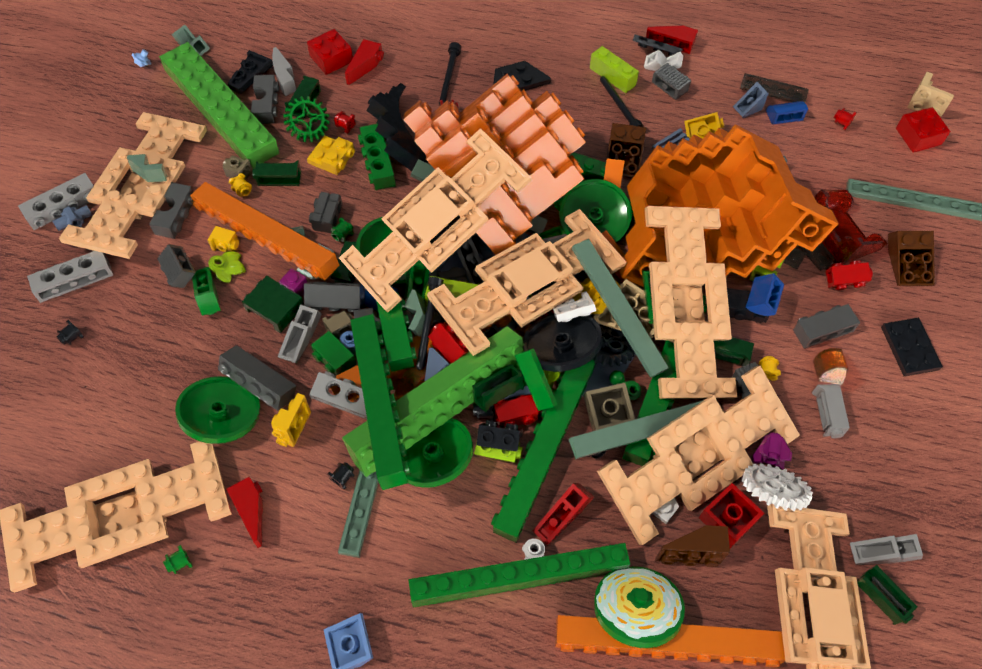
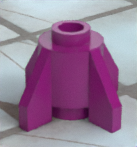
M769 433V435L764 436V440L753 454L752 462L756 464L763 463L764 461L783 470L785 461H791L792 452L786 440L780 434Z

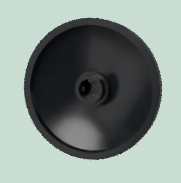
M550 314L539 319L528 328L523 337V350L526 351L534 348L543 370L552 372L568 371L585 365L599 353L603 343L602 331L598 322L589 315L574 317L568 322H558L555 315Z

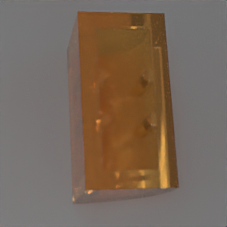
M829 348L818 353L813 360L818 381L843 385L848 366L842 349Z

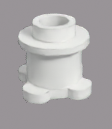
M538 539L528 540L522 547L525 559L543 557L545 553L544 544Z

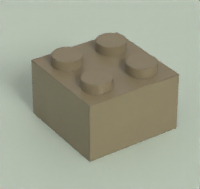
M625 383L586 391L583 395L592 431L635 420Z

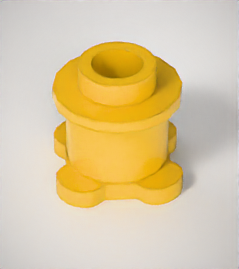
M243 173L229 179L231 190L236 191L239 197L249 195L252 190V185L244 179L245 175Z
M766 356L761 359L759 365L768 380H778V376L781 375V371L777 369L779 365L778 359H775L773 356Z

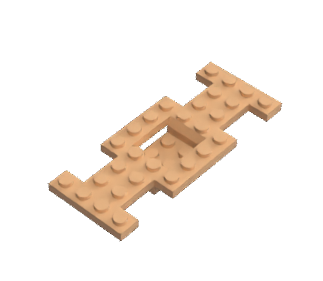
M143 112L136 122L137 129L146 130L148 133L136 151L121 147L117 150L86 197L89 203L100 205L85 228L68 224L59 237L61 243L130 259L138 244L136 240L124 238V235L134 219L141 220L143 215L153 217L156 210L161 208L166 200L164 195L171 182L176 183L185 168L184 162L172 159L184 139L201 142L207 132L206 126ZM145 154L149 164H163L167 174V181L147 182L132 171L127 155ZM130 168L131 175L120 192L117 191L116 188Z
M481 128L467 140L468 145L477 153L467 165L452 178L446 176L437 168L382 218L383 222L393 232L364 258L352 245L339 257L385 311L389 312L402 300L391 285L416 262L420 260L432 273L489 221L488 217L478 206L506 181L519 193L532 181V178ZM459 215L460 219L431 244L430 240Z
M647 206L645 208L646 227H664L667 262H651L649 264L655 340L674 342L677 377L658 379L659 399H707L710 396H715L716 399L737 398L736 378H717L714 341H729L732 339L725 264L706 262L703 229H719L721 227L719 209ZM704 284L706 290L708 321H705L702 295V285Z
M580 209L566 216L564 220L573 233L553 244L550 241L545 243L535 233L484 261L475 268V271L484 282L457 298L452 295L445 284L428 292V299L473 356L490 347L489 340L481 331L486 326L510 313L522 328L554 307L582 292L583 287L574 275L584 270L571 249L573 245L589 239L611 274L626 265L623 257ZM553 281L556 282L550 287L544 289L538 294L527 299L528 295L534 293L535 291L541 289L542 287L546 286L547 284Z
M756 366L741 376L751 394L723 412L715 396H710L649 436L647 440L655 452L654 459L627 477L617 460H613L597 470L639 545H644L659 534L649 515L677 495H680L686 508L692 511L743 476L745 469H748L749 465L753 467V463L745 449L767 433L773 431V433L780 434L787 444L800 436L761 366ZM720 460H724L723 462L715 466L713 469L699 477L697 480L693 481L695 477L709 469L711 466H713Z
M200 441L190 444L195 463L158 476H154L152 463L149 459L65 487L68 507L28 521L26 519L25 506L22 503L1 509L0 522L10 590L15 593L37 585L34 564L72 550H76L78 566L85 568L168 538L169 535L165 523L167 517L205 503L211 522L232 515L214 445ZM135 487V491L96 505L93 503L94 501Z
M770 504L767 506L770 527L789 529L794 569L778 568L775 570L785 662L806 664V669H871L857 577L845 576L844 572L837 571L832 535L845 537L850 534L847 514L802 508L801 511L797 508L795 511L788 508L786 511L781 506L777 509L774 504ZM802 592L808 593L813 630V637L809 639Z

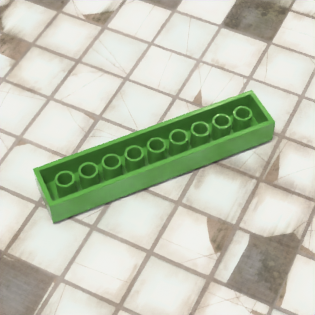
M188 42L159 56L165 72L241 159H248L250 161L252 169L256 167V161L264 163L279 154L276 139Z
M506 326L488 339L490 347L475 356L470 352L466 353L398 399L394 410L397 409L400 422L397 423V427L401 426L403 439H400V442L404 443L405 448H410L413 444L474 403L472 385L511 364L516 369L521 370L515 355L524 351L522 337ZM368 421L343 436L342 439L353 463L365 477H368L376 472Z

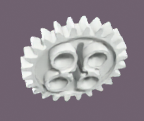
M762 463L759 466L753 464V467L749 465L743 474L742 482H744L743 486L747 487L746 491L752 492L751 496H758L759 501H766L768 506L774 504L777 509L781 506L786 511L788 508L792 511H795L796 508L801 511L802 508H807L813 497V492L810 491L811 487L807 486V482L801 481V477H795L794 472L789 473L787 469L781 470L778 466L774 468L770 464L767 466Z

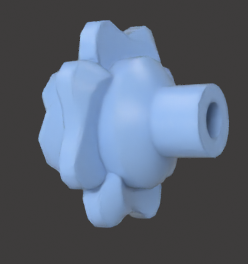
M142 49L141 53H132L134 63L140 67L151 65L152 63L147 57L149 52Z

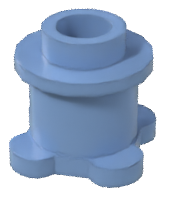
M346 331L341 335L340 342L354 355L356 350L352 331Z

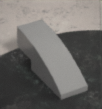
M275 47L272 54L274 71L281 91L287 96L296 91L292 66Z
M300 305L294 322L291 321L278 358L293 363L298 362L313 336L322 315L321 312Z
M917 534L901 537L888 536L850 543L855 565L920 560L923 557Z

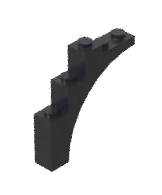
M400 83L397 87L393 86L389 93L383 94L380 92L376 96L373 95L368 101L369 107L366 111L378 119L376 122L378 126L375 131L387 139L385 142L387 146L384 151L410 171H413L418 159L427 164L428 161L426 160V154L414 141L401 118L399 99L406 86Z

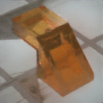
M415 363V367L409 368L402 375L394 393L396 401L425 382L426 367L419 371L416 369Z

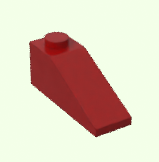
M684 25L654 26L647 28L646 38L683 48V53L690 54L696 41L698 30Z
M363 39L345 71L347 85L352 84L370 72L382 61L384 51H382L381 43Z
M249 476L226 490L254 544L259 548L262 546L263 500L260 493L263 491L258 481L253 483Z
M573 483L532 531L548 546L587 507L594 496L580 483Z

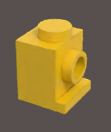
M215 226L207 239L213 251H216V249L222 252L235 251L239 247V239L236 232Z

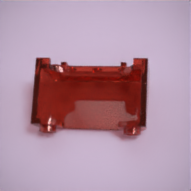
M820 190L814 196L818 204L832 210L839 223L820 243V246L834 264H846L875 253L888 244L882 235L874 233L866 238L848 214V211L854 204V199L848 190Z

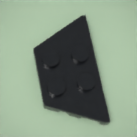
M521 61L496 68L493 85L507 73L510 77L513 75L520 83L517 86L521 91L550 84L551 78L528 62Z

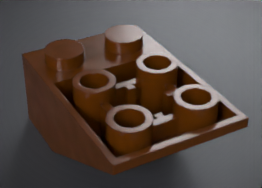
M612 123L607 158L624 160L622 176L633 178L641 167L647 127Z
M895 231L889 233L888 253L897 286H935L934 231Z
M705 525L663 545L655 561L662 562L664 565H673L675 562H679L685 566H695L697 563L705 564L707 567H717L730 553L728 526Z

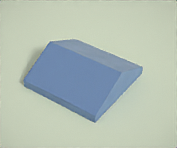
M363 613L354 615L324 629L332 669H355L373 659Z

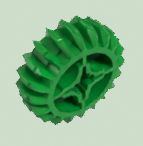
M301 96L300 102L295 98V104L289 102L290 108H285V112L288 114L283 115V118L287 119L284 121V125H289L286 131L292 130L290 136L293 137L296 134L297 141L300 140V137L303 138L304 143H306L307 138H309L310 142H313V137L318 141L320 139L319 135L324 136V131H328L326 125L330 124V121L327 120L330 115L325 113L327 111L326 107L321 109L322 102L316 104V98L312 102L310 101V96L307 97V100H304V97ZM301 108L302 114L293 119L294 112ZM308 108L315 110L317 113H310ZM305 115L306 117H308V119L310 118L309 125L307 122L303 121ZM317 120H321L320 126L312 131V124L316 123ZM295 124L303 126L306 132L298 129Z

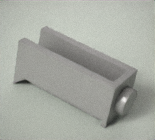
M840 384L817 385L812 394L817 397L822 428L825 431L823 437L841 438L850 429Z

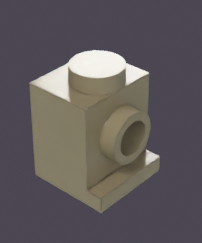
M232 155L223 162V170L229 178H234L238 174L243 173L246 180L252 173V167L248 159L243 160Z
M342 311L341 313L334 314L328 320L326 317L322 318L327 332L330 331L338 340L344 332L352 331L350 320L353 317L350 313L346 314L345 311Z

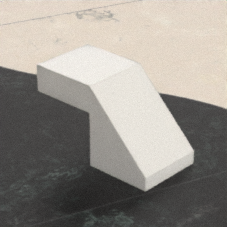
M657 50L646 56L644 68L657 71L663 65L669 63V65L671 64V66L678 69L682 66L683 54L678 52L666 58L660 50Z

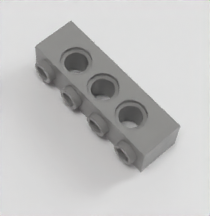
M83 173L18 205L32 229L36 230L61 217L64 208L70 206L78 209L88 204L89 202L86 197L94 185L86 173Z
M92 251L53 267L37 271L27 277L33 295L41 303L111 277L114 274L105 253Z
M327 371L324 374L318 373L309 394L310 398L367 419L362 388L355 386V382L349 379H344L343 381L337 379L333 373ZM332 386H338L341 389L337 395L329 393V389ZM356 393L360 398L357 402H350L348 396Z

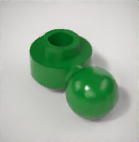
M619 370L611 372L609 376L610 383L612 385L625 383L630 401L640 397L641 387L637 382H626L623 372ZM630 387L634 389V393L630 392Z

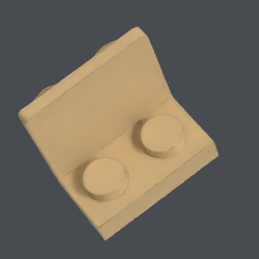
M926 72L907 108L919 111L933 107L941 117L954 95L931 86L933 82L930 80L933 74Z

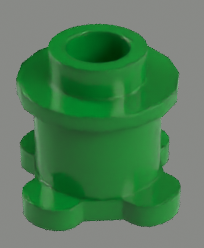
M340 218V223L336 227L331 228V236L338 242H344L348 235H354V227L351 223Z
M181 545L178 546V551L171 555H165L166 560L163 563L169 573L173 571L174 574H177L178 570L187 565L189 568L193 567L185 549Z

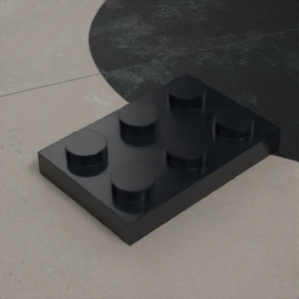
M919 317L884 323L881 326L903 377L938 371L943 367Z

